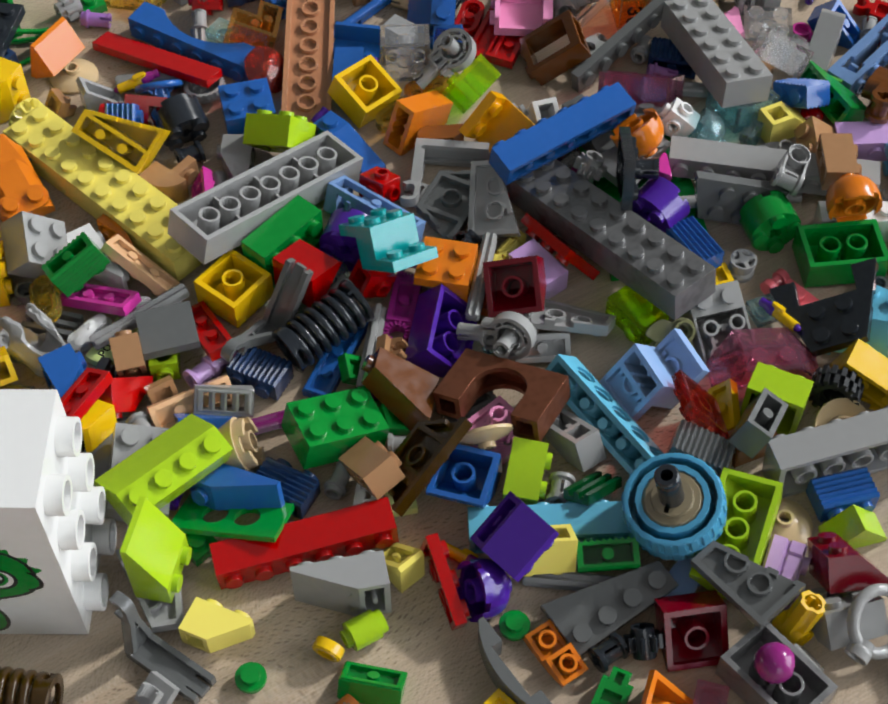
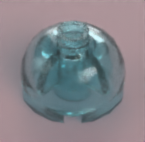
M704 108L699 113L701 116L696 129L688 137L727 142L724 139L726 127L722 118L709 108Z

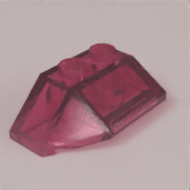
M787 327L734 329L706 363L710 371L708 374L711 387L728 379L735 381L737 387H747L758 362L773 365L778 369L795 375H801L809 380L812 379L814 371L816 372L817 368H819L816 357H813L808 348Z

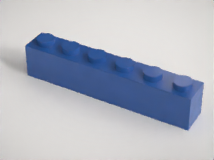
M619 82L611 86L606 85L594 95L581 98L569 108L563 107L550 118H542L529 129L519 130L508 140H500L495 143L491 149L489 164L507 186L615 128L634 113L637 104Z

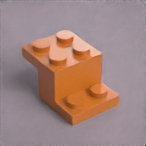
M425 236L423 242L426 246H437L438 258L417 265L414 274V285L435 287L442 283L467 303L478 259V244ZM486 294L481 312L483 316H488Z

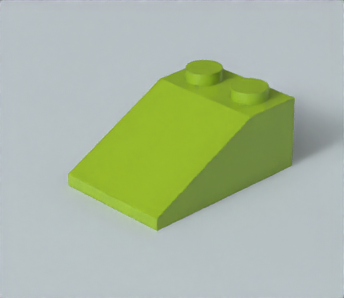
M141 496L138 499L120 549V555L135 597L172 604L175 593H179L182 587L184 565H189L192 556V548L188 545L186 534L146 497Z

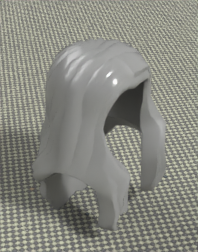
M27 303L25 306L27 311L25 313L38 325L45 328L46 333L36 334L30 328H25L10 317L4 316L0 318V325L3 328L0 332V347L5 346L11 362L22 363L38 377L45 378L38 357L66 345V343L57 332L52 320L38 309L35 304Z

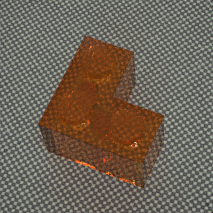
M260 0L256 14L233 7L223 43H247L263 50L264 57L269 59L277 38L283 7Z

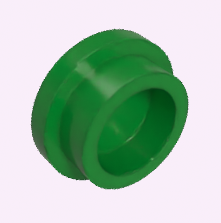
M508 611L499 620L500 633L510 641L522 640L530 631V620L521 611Z
M256 662L244 663L235 673L236 686L243 693L255 694L262 690L267 682L265 668Z

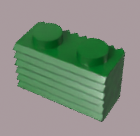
M81 232L80 236L72 239L71 243L64 246L63 250H59V253H56L54 257L46 261V264H42L41 268L50 281L69 297L74 292L80 291L84 284L94 275L102 273L110 261L85 232Z
M629 536L627 539L622 537L620 540L617 537L614 540L611 538L608 540L603 538L601 541L596 539L595 542L592 539L589 542L578 540L577 572L637 569L641 567L639 542L634 537L631 539Z

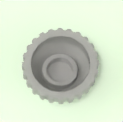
M221 77L209 88H205L187 81L183 85V90L189 97H193L194 94L201 104H206L220 98L218 86L226 85V82Z

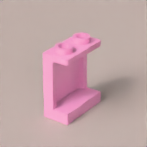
M491 0V9H495L490 10V25H494V35L525 36L553 19V0Z

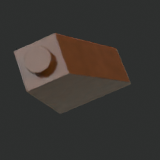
M379 347L373 356L369 354L366 357L361 368L364 371L361 383L410 431L418 421H426L431 418L434 405L433 392L438 386L439 377L382 347Z

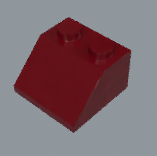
M535 255L482 262L488 317H496L505 311H513L520 314L544 311L546 294L544 258Z
M821 532L817 537L807 538L808 558H811L809 573L829 594L863 590L867 586L877 583L888 584V577L838 534Z
M711 590L654 598L656 628L659 629V633H663L664 648L662 649V654L667 672L718 665L720 657L729 650L727 607L718 592Z

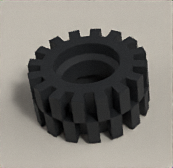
M834 364L832 368L829 365H824L823 369L819 367L813 373L811 381H814L808 400L812 401L814 407L820 406L819 410L825 403L836 398H848L852 402L855 400L860 403L864 391L862 378L856 377L857 373L854 371L849 373L847 367H843V370L838 369L839 365Z

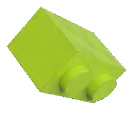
M519 437L513 438L502 500L510 491L526 505L538 503L539 498L545 499L548 482L542 481L544 470L550 471L553 453L547 452L549 443Z

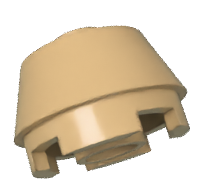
M232 417L218 429L233 448L228 461L224 464L249 472H254L255 468L263 464V461H265L264 447L258 446V441L254 434L258 432V429L249 417Z

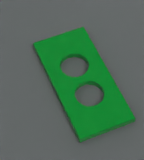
M189 494L172 519V522L186 534L275 543L283 530L284 524L287 523L293 513L295 506L293 503H285L282 508L224 510L228 512L224 519L217 522H207L203 520L204 516L215 510L205 505L200 506L193 502L191 494ZM255 513L260 516L255 523L250 525H238L235 523V520L243 514Z

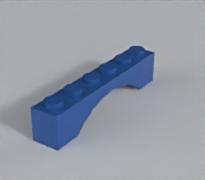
M144 1L128 17L131 36L147 42L157 48L221 68L222 75L237 82L254 80L265 69L263 50L244 42L214 43L193 38L175 27L167 17L164 9Z

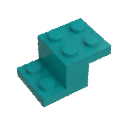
M377 208L370 211L371 215L365 217L364 215L351 216L348 218V222L338 225L340 236L356 237L362 269L396 273L438 258L437 246H426L424 242H419L414 213L402 212V209L386 211V208Z

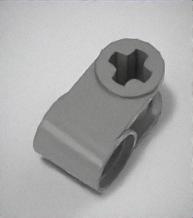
M802 144L791 145L779 161L770 185L773 187L777 185L790 191V195L796 196L805 180V173L811 159V153L808 148Z

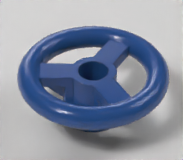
M180 79L156 81L138 85L134 88V91L137 94L149 93L151 96L169 98L171 97L170 92L181 88L184 83Z

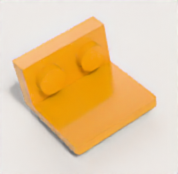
M489 91L459 131L465 137L474 138L478 142L489 143V152L491 153L493 145L498 141H506L519 130H527L535 124L503 94Z

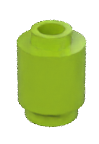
M368 609L343 622V630L340 631V636L348 649L352 647L357 652L382 639L384 633L389 631V627L379 609L373 611Z

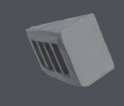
M194 385L193 414L253 417L254 388L252 385ZM203 392H209L208 407H203ZM215 393H221L220 407H215ZM227 394H232V407H227ZM239 394H244V407H239Z

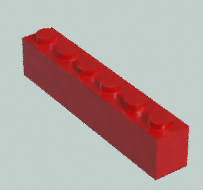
M384 497L379 500L286 523L275 543L229 538L211 543L209 546L215 574L222 590L226 588L236 589L244 583L255 580L265 581L271 579L274 575L285 572L290 573L289 567L297 566L301 562L310 561L314 563L328 560L334 556H353L374 548H388L393 543L399 542L389 499Z

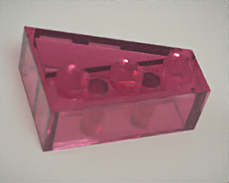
M609 70L599 72L598 91L606 85L611 86L619 82L637 105L652 103L654 106L662 107L666 102L671 104L677 97L681 100L683 97L684 75L665 76L661 75V73L642 74L638 72Z

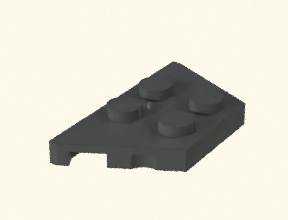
M439 170L416 205V212L442 239L452 240L454 235L463 231L468 223L471 170L459 172Z
M697 170L694 173L696 181L695 212L698 219L740 225L739 220H741V216L739 213L742 207L753 197L759 194L762 197L771 195L769 191H780L786 196L789 194V191L777 185L771 186L768 181Z

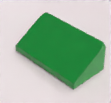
M346 661L338 679L337 697L341 699L345 694H350L362 704H401L408 673Z

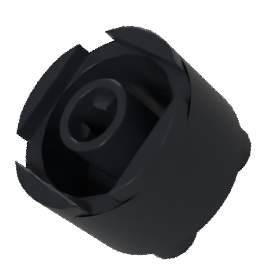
M187 93L171 96L161 102L162 107L158 111L154 108L151 112V119L155 127L171 131L163 143L169 147L170 151H174L177 147L181 149L185 143L199 140L201 142L207 137L206 131L210 123L197 96L194 94L193 97H189Z

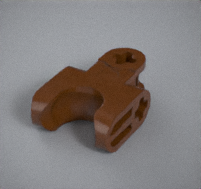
M879 66L868 78L861 93V97L872 101L866 108L864 115L869 121L876 124H886L888 122V69Z

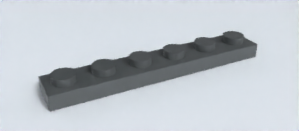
M652 0L592 53L590 58L571 72L572 89L580 93L585 87H589L595 78L610 68L613 62L619 57H623L631 46L640 42L643 36L649 30L654 29L662 20L664 1L670 0Z

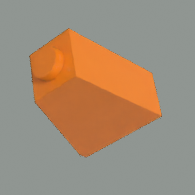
M437 90L396 100L383 144L399 156L405 155L415 147L417 133L420 128L445 125L447 123L453 102Z

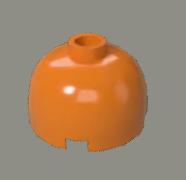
M653 108L644 109V115L639 117L635 113L630 115L614 128L615 136L610 135V138L617 148L619 127H630L631 136L636 137L638 157L644 156V158H648L657 152V147L664 137V125Z
M847 173L842 175L829 187L826 194L828 217L830 220H832V217L836 218L837 222L867 219V213L874 211L875 215L883 206L877 185L870 178L858 174Z

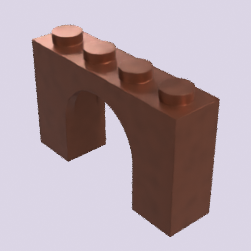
M468 348L464 350L433 392L437 413L459 419V417L466 416L476 400L483 394L496 389L516 390L522 393L523 397L510 414L511 423L514 428L513 436L540 442L571 397L567 375Z

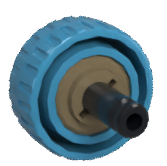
M664 453L651 457L641 463L630 474L629 479L624 485L621 500L627 529L632 538L634 537L639 542V547L654 557L675 561L694 558L723 533V527L727 521L725 491L719 476L716 475L711 466H708L701 459L682 453Z

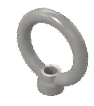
M886 583L872 584L861 590L853 599L848 610L846 622L850 643L844 652L851 659L864 666H867L871 659L883 660L888 658V643L881 647H875L869 640L862 637L860 631V617L865 605L875 597H888V584Z

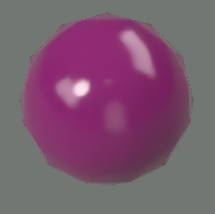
M780 642L766 643L755 653L754 667L762 680L771 684L784 683L792 677L795 667V655L787 645Z

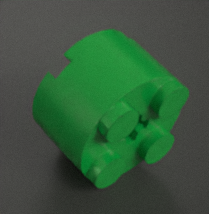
M769 191L771 195L762 197L759 194L742 207L739 213L741 216L739 223L755 249L775 254L780 252L784 245L794 238L797 226L801 225V220L783 192Z

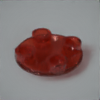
M266 46L256 47L251 50L244 58L245 72L248 80L267 77L271 94L280 92L283 83L284 57L275 49Z

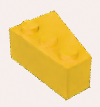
M84 109L71 130L136 174H141L150 166L171 132L166 129Z
M857 339L834 359L829 366L832 368L833 364L839 365L838 369L843 370V367H847L849 373L852 371L856 372V377H861L862 383H864L861 400L871 404L869 409L874 411L883 409L888 405V358L869 344Z

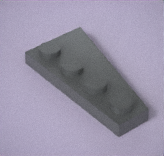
M660 560L542 604L540 609L552 621L567 644L571 642L581 657L587 653L589 647L597 646L608 638L609 634L618 631L654 605V598L665 597L678 587V583Z

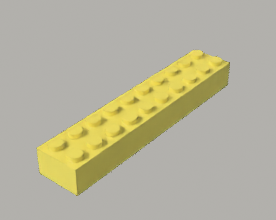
M42 104L3 130V134L22 146L26 155L31 158L32 166L38 175L95 219L104 214L114 220L127 233L135 248L177 281L182 280L202 264L167 234L170 209L178 204L138 174L71 131L73 126Z

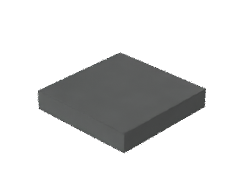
M190 301L134 313L145 360L201 348Z

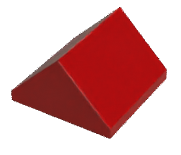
M299 239L272 258L275 286L285 260L289 258L295 259V263L299 262L306 266L307 270L310 269L314 272L301 302L311 307L314 301H319L321 296L327 294L342 262Z

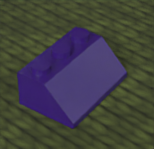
M442 283L418 295L408 339V347L405 352L407 355L405 360L437 377L444 378L466 348L472 350L474 341L457 339L456 329L458 323L477 324L478 321L466 320L465 311L467 303Z

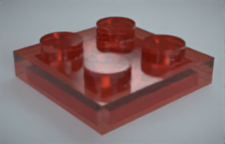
M682 370L672 375L675 386L673 392L680 402L681 407L679 411L688 422H695L698 427L708 429L709 432L719 434L720 437H725V439L728 438L729 434L717 399Z

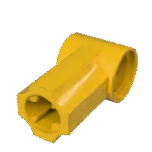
M810 590L804 591L789 609L780 613L772 621V625L793 645L796 643L803 646L814 636L811 629L826 612L824 608L826 601L820 594H815Z

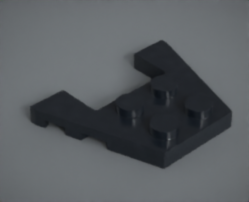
M876 257L851 265L856 284V290L801 306L794 282L770 289V293L775 301L784 306L786 313L800 323L801 330L797 333L813 357L848 348L857 339L865 343L869 342L873 317V296L876 293L877 285L875 282L876 273L879 269Z

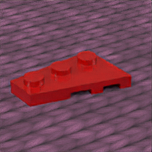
M528 213L520 220L528 227L525 232L537 242L541 238L542 242L540 245L551 254L556 251L557 254L554 257L566 267L571 263L592 280L600 273Z
M438 533L425 536L420 549L423 551L424 557L430 556L428 563L432 581L435 583L440 582L442 587L438 589L439 599L451 630L462 628L466 625V618L470 617L465 599L460 600L456 588L460 587L456 571L449 569L446 558L450 557L448 546L445 540L440 541Z

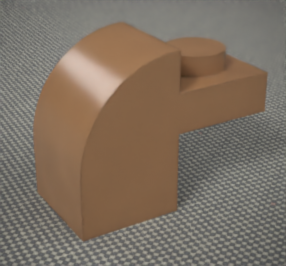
M188 155L171 170L155 161L139 176L175 203H179L190 197L188 186L194 183L199 171L196 159Z

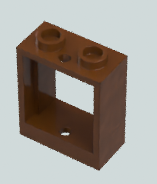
M569 9L519 39L522 47L520 54L527 63L525 70L530 79H536L541 86L591 57L582 27ZM564 35H568L570 44L539 63L537 62L536 52Z

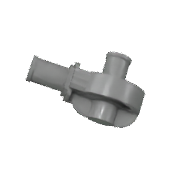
M450 28L442 32L434 42L433 51L427 55L429 64L413 77L414 81L424 90L438 75H443L446 78L452 72H460L469 67L477 51L474 39L461 28Z
M505 311L498 314L495 318L485 317L481 324L460 322L457 325L456 334L458 335V340L479 341L482 346H485L486 350H493V353L500 358L518 360L527 356L533 348L537 338V329L522 314Z

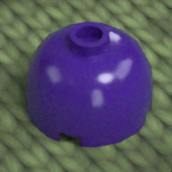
M490 559L462 561L457 567V570H461L460 578H458L460 587L456 588L459 599H465L469 614L472 617L468 620L470 622H478L483 616L486 620L497 617L506 609L512 591L511 579L496 562Z

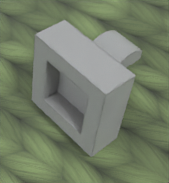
M151 671L146 680L140 685L134 699L140 704H172L180 688L159 672Z

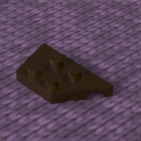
M459 417L458 422H449L447 419H437L433 422L429 420L418 421L394 453L402 462L399 468L405 475V478L389 490L388 493L394 500V504L391 505L392 510L402 517L473 426L467 418Z

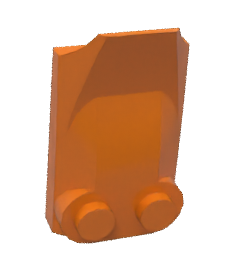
M0 134L1 222L6 221L21 211L40 216L54 212L55 206L49 197L48 190L43 186L22 146L12 141L5 134Z

